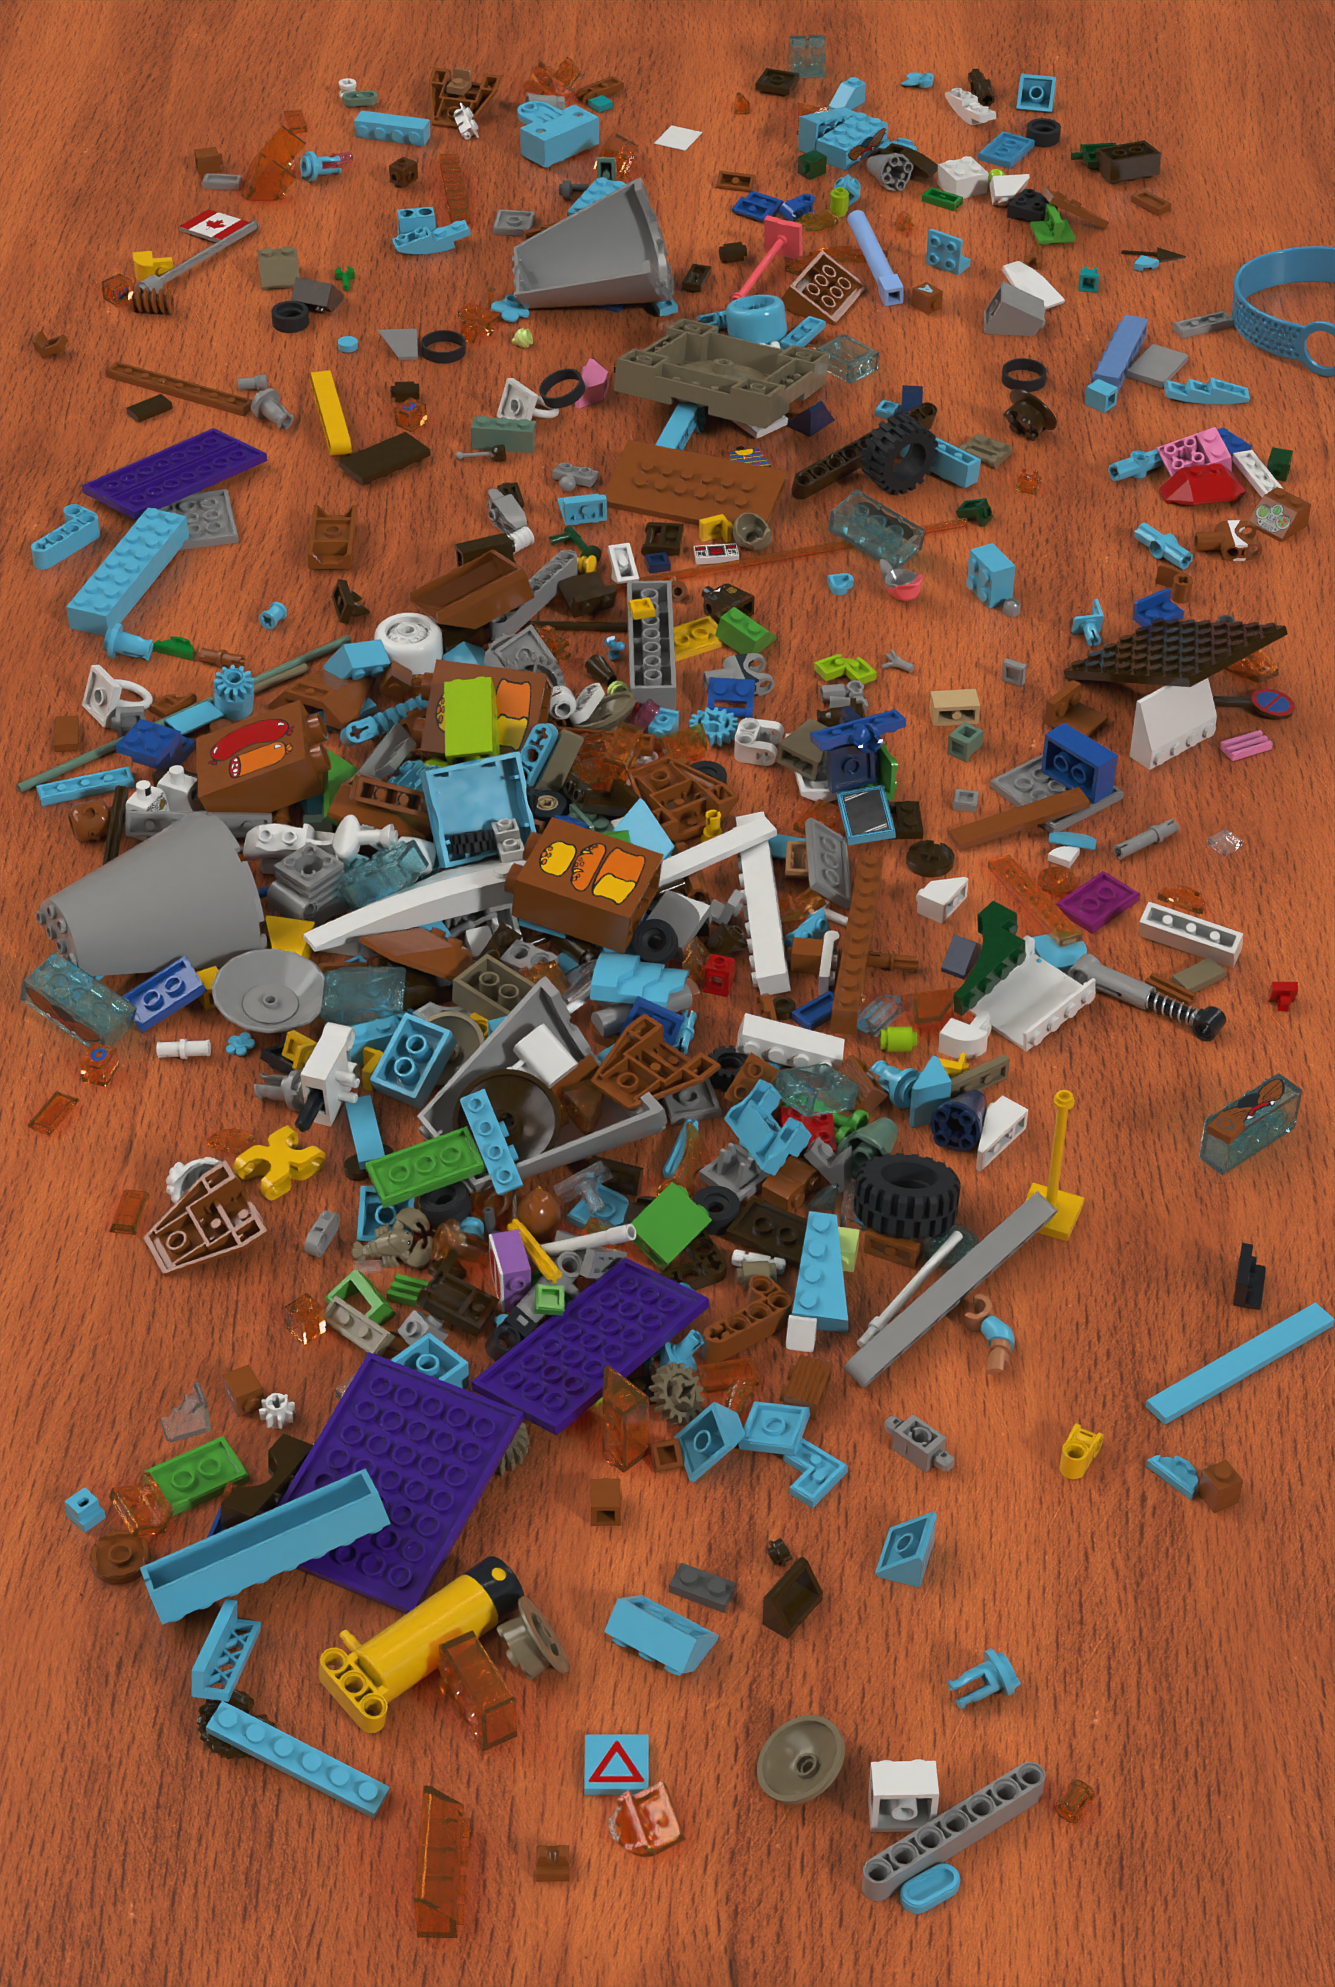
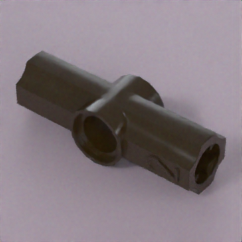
M972 69L968 73L971 94L978 97L980 104L990 107L995 101L991 81L986 79L979 69Z

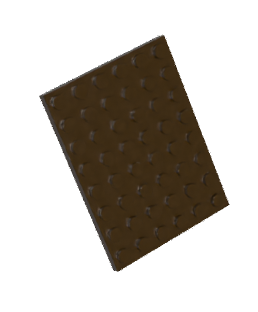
M1157 618L1151 621V625L1135 629V633L1120 637V641L1103 646V650L1089 653L1087 655L1088 658L1072 662L1071 666L1063 671L1065 679L1192 687L1286 636L1288 633L1286 626L1276 625L1275 623L1260 625L1259 622L1243 624L1242 621L1234 623L1218 621L1214 623L1210 620L1195 622L1194 619L1186 621L1171 619L1167 621L1164 618Z

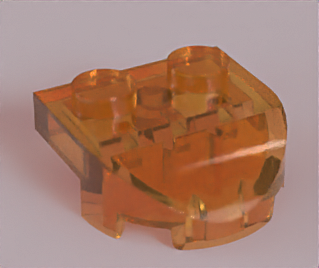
M663 1781L635 1795L629 1790L623 1793L616 1800L618 1806L613 1816H609L608 1827L613 1839L627 1852L636 1856H655L686 1840L669 1790Z

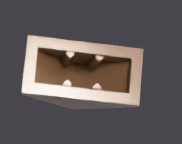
M787 841L785 879L809 880L805 841Z

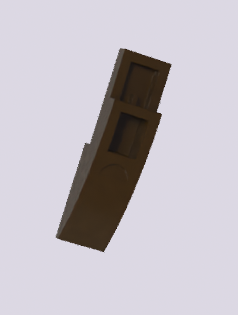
M891 143L885 149L878 148L868 156L869 159L875 155L902 154L913 164L910 177L918 176L928 179L938 171V165L916 150L899 144Z

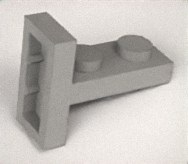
M557 1230L554 1242L577 1236ZM601 1246L575 1251L583 1260L579 1275L586 1278H600L627 1255V1252L620 1249H606ZM560 1255L552 1256L551 1258L557 1259Z

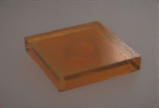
M821 799L817 800L794 823L793 830L806 835L805 821L811 817L841 836H846L839 807Z

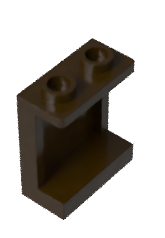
M571 772L564 786L565 795L581 812L624 817L639 800V796L622 779L613 778L610 791L591 789L576 773Z

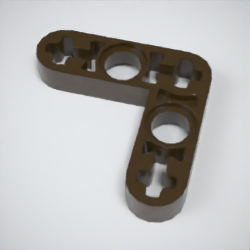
M704 1229L684 1248L692 1262L659 1273L670 1280H675L677 1283H686L696 1291L724 1280L727 1274V1263ZM703 1247L707 1248L709 1252L700 1254L695 1250ZM690 1274L694 1275L696 1279L686 1281L682 1277Z

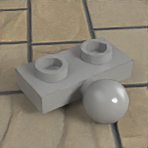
M559 463L552 471V479L559 480V486L564 492H571L576 484L592 487L599 478V471L592 470L589 467L572 466L570 463Z

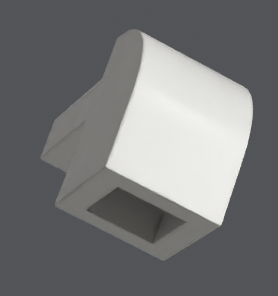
M980 1010L970 1025L951 1018L939 1034L938 1052L959 1059L961 1053H966V1059L977 1058L984 1054L987 1049V1039L992 1029V1025L989 1024L990 1013Z

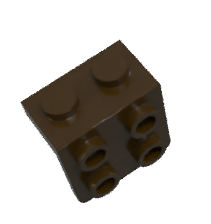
M595 571L558 582V589L573 618L614 607L617 594L614 584L605 587L599 574Z

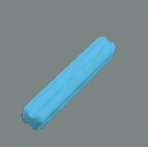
M687 1119L662 1169L663 1178L670 1179L671 1181L676 1179L698 1132L699 1123L697 1120Z

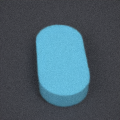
M941 1863L916 1875L902 1885L900 1891L901 1905L905 1910L914 1914L924 1913L958 1892L960 1886L959 1872L955 1867Z

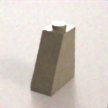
M811 718L779 743L776 762L815 782L819 776L825 751L819 750L810 741V733L829 727Z

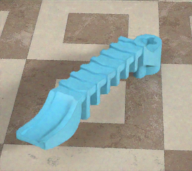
M420 694L416 699L411 698L404 704L400 703L394 708H388L383 713L379 712L373 717L369 716L352 722L341 730L340 740L347 747H354L365 741L372 740L380 734L387 733L396 723L405 719L408 711L416 707L420 710L428 707L429 701L422 700ZM362 730V732L359 733L358 735H356V737H355V736H352V737L350 736V732H351V733H354V732L356 733V732Z

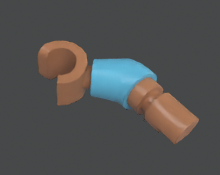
M975 1294L973 1296V1304L977 1314H972L971 1312L965 1314L966 1328L971 1331L982 1332L987 1339L990 1353L986 1374L997 1375L1008 1367L1009 1355L1014 1349L1015 1336L1011 1327L996 1316H993L991 1300L983 1294Z

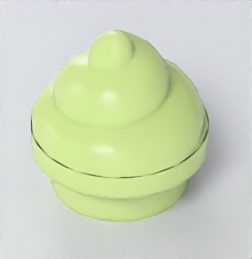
M518 329L512 339V343L521 348H528L529 345L533 344L530 330Z
M615 681L609 685L607 695L622 691L630 692L626 683Z

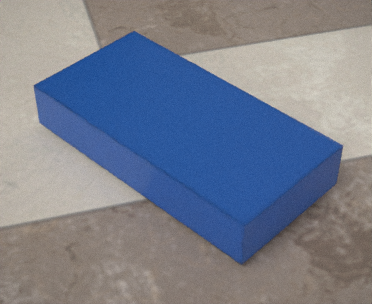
M828 991L794 1010L791 1019L804 1029H815L831 1019L835 994Z

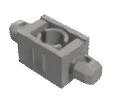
M912 1414L905 1421L895 1416H890L885 1421V1430L893 1436L892 1449L926 1473L933 1465L943 1471H949L953 1468L955 1459L945 1450L946 1437Z

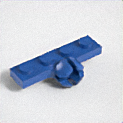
M896 709L811 732L810 741L821 751H828L844 744H854L865 754L870 753V750L876 752L883 743V739L880 736L883 733H893L898 729L905 728L906 718Z

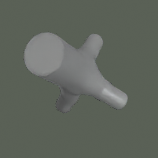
M893 649L890 650L891 655L886 654V658L891 662L882 664L883 669L897 667L909 673H912L915 665L901 659Z

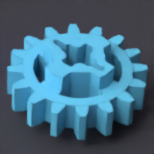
M707 707L704 712L698 710L697 715L692 714L691 720H689V735L693 736L694 741L701 740V745L706 742L711 747L714 743H717L719 746H722V742L729 744L730 739H735L739 725L738 718H734L733 712L727 714V709L718 711V707H715L714 710H710Z

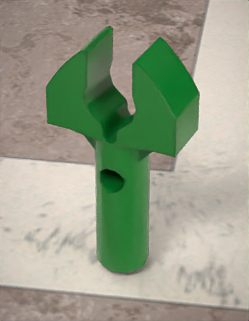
M347 266V271L344 273L341 271V267H338L335 270V280H342L343 289L349 291L351 288L349 279H355L354 269Z

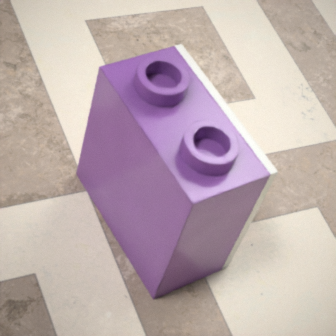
M519 1229L489 1234L490 1272L497 1297L500 1299L499 1304L502 1313L512 1311L531 1289V1268Z

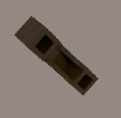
M283 1433L268 1450V1473L272 1478L256 1486H236L221 1503V1526L229 1529L276 1508L313 1445Z

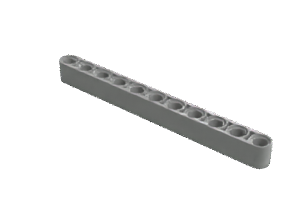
M1037 1191L852 1356L843 1369L862 1388L867 1387L1055 1216L1058 1210Z

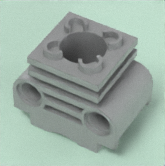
M309 842L274 865V870L277 871L274 875L277 880L270 885L267 891L268 909L270 911L276 910L287 918L315 922V928H317L332 916L338 915L348 908L347 901L356 895L355 880L342 870L344 868L343 862Z

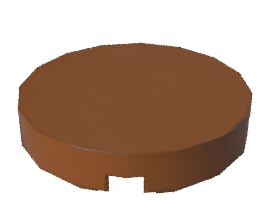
M117 1530L105 1534L101 1537V1541L97 1545L95 1543L91 1548L90 1562L93 1573L101 1581L109 1584H126L135 1581L142 1576L140 1567L151 1562V1550L148 1541L144 1537L142 1539L140 1536H137V1533L131 1530Z

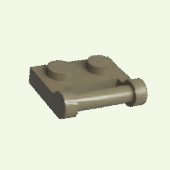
M976 434L966 444H961L959 449L981 459L982 462L988 463L990 467L997 468L1012 454L1013 446L988 438L985 435Z

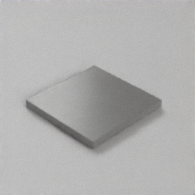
M227 489L194 493L158 509L187 516L189 538L183 542L180 550L239 543Z
M1043 754L990 780V787L1016 807L1070 790L1041 772ZM1114 785L1111 794L1095 804L1090 802L1089 808L1039 825L1050 833L1060 832L1122 800L1124 792Z

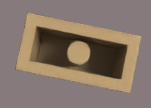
M976 689L930 691L929 711L933 726L961 725L964 722L979 724L980 703Z

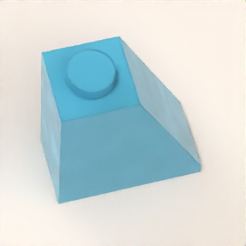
M640 798L614 828L613 832L629 830L631 844L664 854L663 860L672 857L673 843L644 800Z

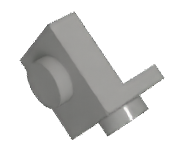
M144 706L116 707V716L111 718L112 731H117V738L123 737V731H130L140 719L146 720Z
M735 889L726 905L714 899L710 904L712 921L718 924L722 922L728 924L732 916L737 918L743 907L740 901L744 893Z
M415 1309L398 1329V1333L410 1346L429 1332L441 1342L449 1335L441 1327L443 1325L441 1319L431 1313L426 1315Z

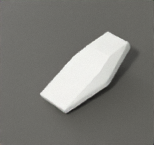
M1020 261L1003 266L1002 271L1010 284L1044 300V309H1049L1065 302V299L1033 268Z

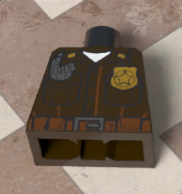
M729 583L715 589L706 586L702 590L704 613L707 616H711L717 624H719L720 617L733 607L749 617L754 615L755 596Z

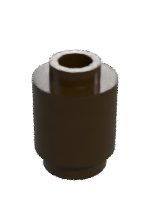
M741 241L723 244V246L719 247L721 262L744 261V257L747 256L746 245H743Z
M414 381L394 382V386H391V398H395V402H415V400H420L419 383H414Z

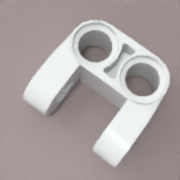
M754 718L742 719L735 734V760L741 763L762 766L772 765L776 760L778 752L775 745L782 741L784 727L775 721Z

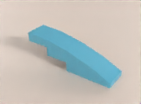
M1212 377L1208 384L1188 379L1186 385L1167 380L1164 385L1167 398L1185 402L1237 404L1247 403L1250 400L1248 388Z

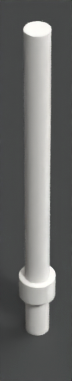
M954 1231L883 1313L879 1317L873 1318L868 1324V1330L857 1341V1345L860 1348L864 1347L887 1326L891 1319L963 1239V1235L959 1231Z

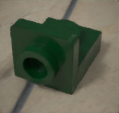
M987 498L964 501L956 510L958 519L977 518L980 527H984L993 518L992 509L988 504Z

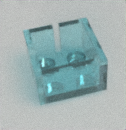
M810 35L808 39L805 36H789L788 71L800 73V78L825 77L826 41L824 35Z

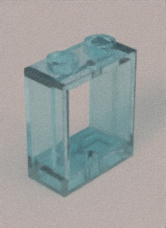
M842 334L817 348V351L829 353L827 372L850 384L878 369L879 352L846 334ZM844 353L854 359L849 362L839 357V355Z
M827 1063L778 1070L775 1088L782 1096V1101L805 1117L854 1109L859 1085Z

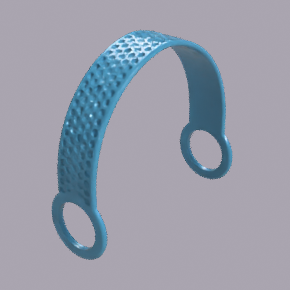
M1305 246L1287 248L1258 256L1242 265L1234 278L1232 319L1240 335L1260 349L1302 362L1310 371L1317 375L1334 377L1335 366L1325 367L1316 363L1310 357L1306 343L1308 336L1316 331H1325L1335 336V324L1326 321H1315L1305 326L1288 322L1258 310L1246 298L1258 291L1282 284L1296 282L1335 283V247Z

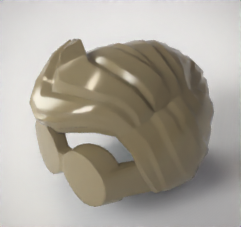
M743 513L735 520L733 537L738 546L751 551H758L766 548L771 543L772 531L765 520L757 513Z

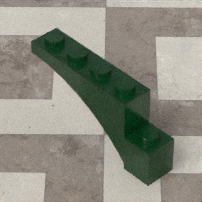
M992 901L977 914L978 933L982 934L983 943L979 959L972 973L953 994L954 1012L960 1016H963L969 1009H973L980 999L990 994L993 988L1001 980H1005L1009 973L1017 966H1020L1026 958L1025 940L1015 935L1018 930L1017 913L995 901Z

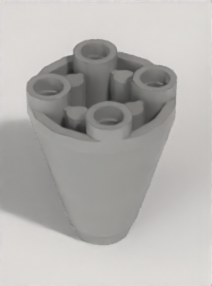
M898 153L872 156L867 160L866 164L867 169L884 188L891 191L903 190L913 170V164L909 162V159Z

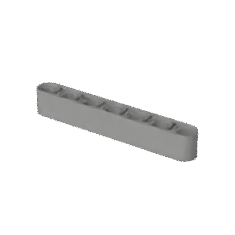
M560 551L528 580L535 598L490 621L489 633L491 641H494L495 637L503 636V633L506 635L512 632L516 633L560 592L558 589L559 581L577 576V553L575 551Z
M1025 1762L869 1859L863 1867L862 1892L864 1896L872 1901L885 1900L901 1890L902 1885L909 1879L934 1865L945 1862L1038 1803L1043 1796L1046 1777L1043 1767L1034 1762ZM873 1878H879V1879H882V1880H881V1881H876V1880H873Z

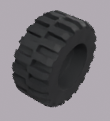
M896 1153V1155L883 1154L881 1157L876 1156L866 1161L857 1172L854 1211L864 1226L873 1228L874 1232L879 1234L884 1233L888 1237H902L907 1240L911 1238H917L918 1240L925 1239L926 1237L934 1238L940 1233H946L956 1222L961 1189L960 1180L950 1167H946L944 1163L936 1162L930 1157H919L917 1154L904 1155V1153Z

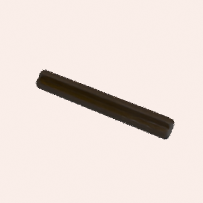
M118 785L115 787L103 865L118 857L125 817V804L128 799V788L126 786Z

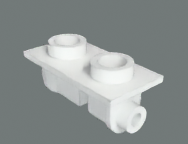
M460 103L461 109L455 110L454 118L459 126L462 138L468 140L474 134L479 138L477 132L479 128L472 119L474 117L469 107L465 108Z

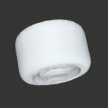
M400 613L386 618L376 628L374 640L381 639L390 663L394 660L412 671L411 682L422 680L425 672L434 673L436 659L442 660L443 656L442 632L434 620L423 614Z

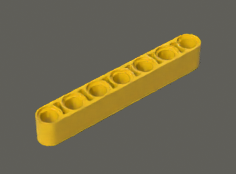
M331 371L310 372L311 387L330 456L352 454L350 436Z

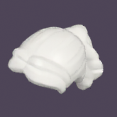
M205 1157L190 1161L185 1166L181 1162H177L170 1169V1175L166 1178V1192L171 1195V1201L175 1204L204 1173L222 1161Z

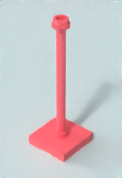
M766 216L764 219L765 251L768 253L741 290L733 293L731 302L747 295L776 254L798 260L801 259L803 256L801 223Z

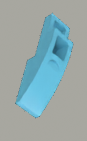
M464 219L462 221H455L445 227L436 228L432 232L429 231L427 226L420 227L407 234L398 235L392 239V242L397 252L431 254L455 248L454 241L470 236L471 232Z

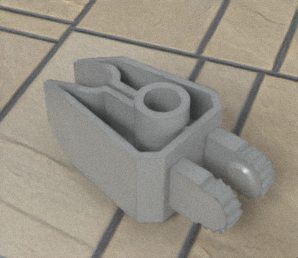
M496 488L488 491V516L495 527L502 533L509 535L527 526L525 512L512 494L504 496Z

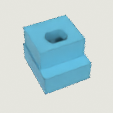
M85 1487L64 1501L66 1516L84 1533L106 1518L105 1510L100 1507L99 1500Z

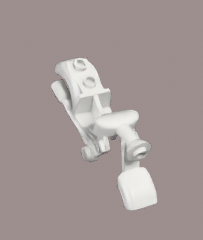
M354 815L344 817L335 833L315 831L310 824L305 823L303 828L275 823L258 825L246 834L243 855L247 860L257 861L261 859L260 871L263 874H274L277 872L274 870L275 864L311 842L343 862L344 868L342 870L354 878L355 884L364 879V873L369 862L368 857L358 854L361 845H370L389 858L395 859L396 866L402 871L420 875H428L432 872L436 857L434 843L406 836L398 839V831L394 830L393 824L385 826L382 830L374 829V827L364 824L360 826L358 819Z

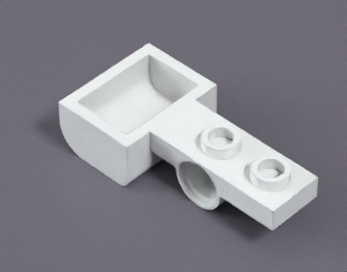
M543 1023L514 1046L513 1052L519 1057L520 1061L507 1069L527 1072L540 1079L550 1089L578 1066V1062Z

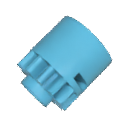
M231 665L228 670L226 667H222V673L216 672V679L214 680V706L224 714L222 718L231 721L242 720L253 711L254 678L251 677V671L244 673L243 666H240L238 669Z

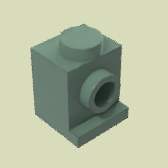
M964 722L949 734L947 754L968 762L969 756L982 746L984 731Z

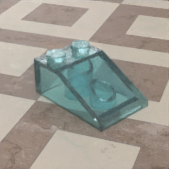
M343 967L325 972L321 1017L327 1022L351 1027L401 1014L406 969L404 967Z

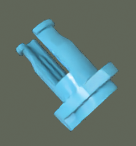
M306 151L300 161L301 179L312 182L319 175H330L332 173L339 175L342 170L341 168L322 169V163L341 161L340 157H316L313 151Z
M116 623L114 627H109L106 632L103 650L107 651V657L114 659L117 653L145 658L149 661L154 643H152L153 640L151 639L146 640L140 636L123 632V624Z
M883 1060L874 1063L870 1070L880 1076L877 1079L878 1083L881 1084L884 1091L889 1093L891 1103L900 1109L909 1108L911 1105L912 1087L921 1072L914 1068H907L902 1071L894 1066H889Z
M992 1648L984 1651L983 1657L985 1662L964 1672L958 1679L947 1681L950 1691H954L979 1677L982 1678L985 1684L955 1700V1703L961 1710L965 1708V1705L971 1702H978L999 1690L1005 1697H1008L1015 1693L1014 1689L1017 1686L1021 1685L1012 1665L1003 1652L996 1654Z

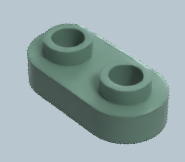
M372 90L350 91L342 95V102L348 108H355L356 106L372 107L378 102V93Z

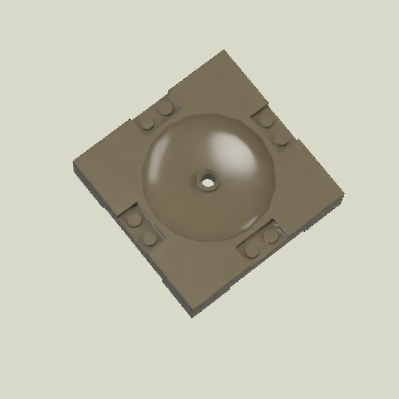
M681 318L667 327L666 336L643 350L633 348L617 358L614 391L669 405L676 400L685 403L694 402L697 403V406L709 407V415L766 429L789 411V404L795 399L804 401L825 385L829 353L791 345L784 350L718 334V326Z

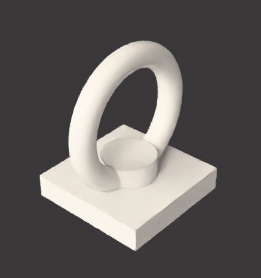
M507 378L496 415L498 418L505 417L508 419H527L531 421L532 416L545 419L558 416L559 408L555 409L546 406L541 396H538L514 378ZM536 404L542 405V406L548 408L549 410L537 409V408H535V405H536Z
M91 665L82 706L104 728H112L111 718L115 717L116 707L144 706V710L150 707L153 698L147 689L134 682L113 679L100 665ZM121 690L132 691L140 695L143 701L130 702L119 699Z

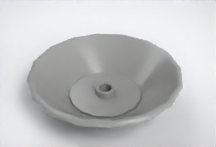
M274 948L251 950L232 958L218 970L211 987L214 1005L228 1021L245 1030L266 1034L289 1032L311 1023L325 1009L330 994L327 978L314 962L295 952Z

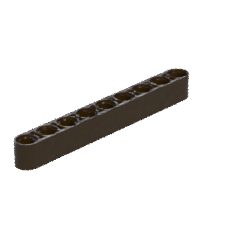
M925 402L902 415L905 416L906 414L913 417L929 430L933 426L937 408L934 404ZM871 432L799 471L794 477L791 494L797 499H806L863 467L860 463V458L865 456L861 454L862 448H867L865 441L867 438H872Z

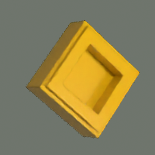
M649 597L628 601V608L634 620L655 617V608Z

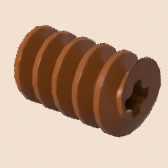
M137 287L136 292L131 296V309L133 312L138 310L140 313H143L146 310L147 313L154 311L156 314L160 313V311L163 314H167L169 311L172 315L174 311V297L170 289L167 290L165 295L163 289H160L159 294H156L155 288H152L151 294H149L148 288H144L143 293H141L140 287Z

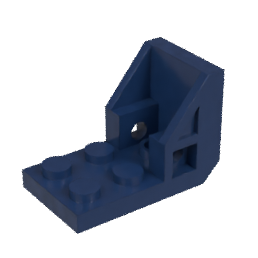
M850 706L841 708L842 717L839 720L840 724L861 719ZM844 744L826 751L828 788L832 794L876 783L881 777L879 749L876 752L870 750V753L865 754L854 744Z

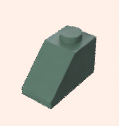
M597 157V178L603 177L611 181H617L616 158Z

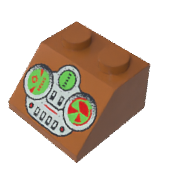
M1276 487L1263 496L1249 521L1255 525L1257 530L1283 542L1308 526L1311 504L1282 488Z

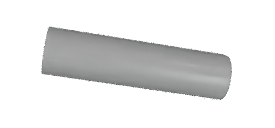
M686 983L683 990L670 993L669 1003L664 1008L678 1012L692 1006V994ZM619 1003L592 1013L591 1021L603 1038L621 1031L633 1004Z

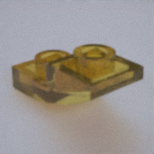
M828 209L821 211L817 215L810 211L795 220L797 223L802 224V228L805 231L823 230L839 223L838 217Z

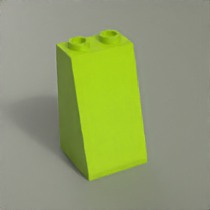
M477 677L475 679H455L450 682H444L445 757L448 764L454 765L500 755L496 690L492 678Z

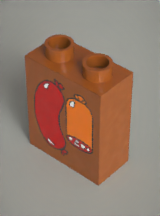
M297 700L197 737L198 798L206 811L270 813L324 793L323 772L331 770V762L326 748L321 743L329 740L323 718L319 713L309 716L301 700Z

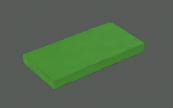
M326 749L331 762V770L323 772L324 818L338 827L340 824L336 823L333 818L327 817V812L341 784L353 777L359 769Z
M467 1126L365 1163L366 1170L383 1209L486 1172V1165Z

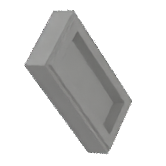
M206 173L202 187L203 189L239 190L243 182L242 175Z

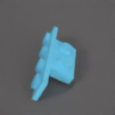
M485 1089L461 1098V1105L497 1194L502 1195L524 1186L514 1162L519 1160L513 1144L508 1146L505 1137L510 1135L504 1121L498 1122Z

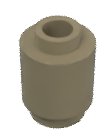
M768 1261L741 1262V1268H736L737 1285H742L743 1290H748L750 1279L756 1275L768 1276L777 1283L776 1264L769 1263Z

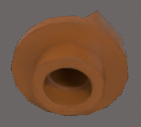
M670 577L672 602H681L687 596V587L683 582L678 581L677 577Z

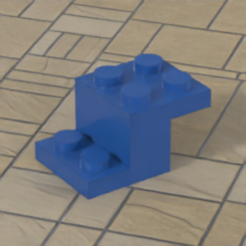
M140 719L116 744L117 753L132 757L133 762L155 769L181 765L196 749V740L181 736V731Z

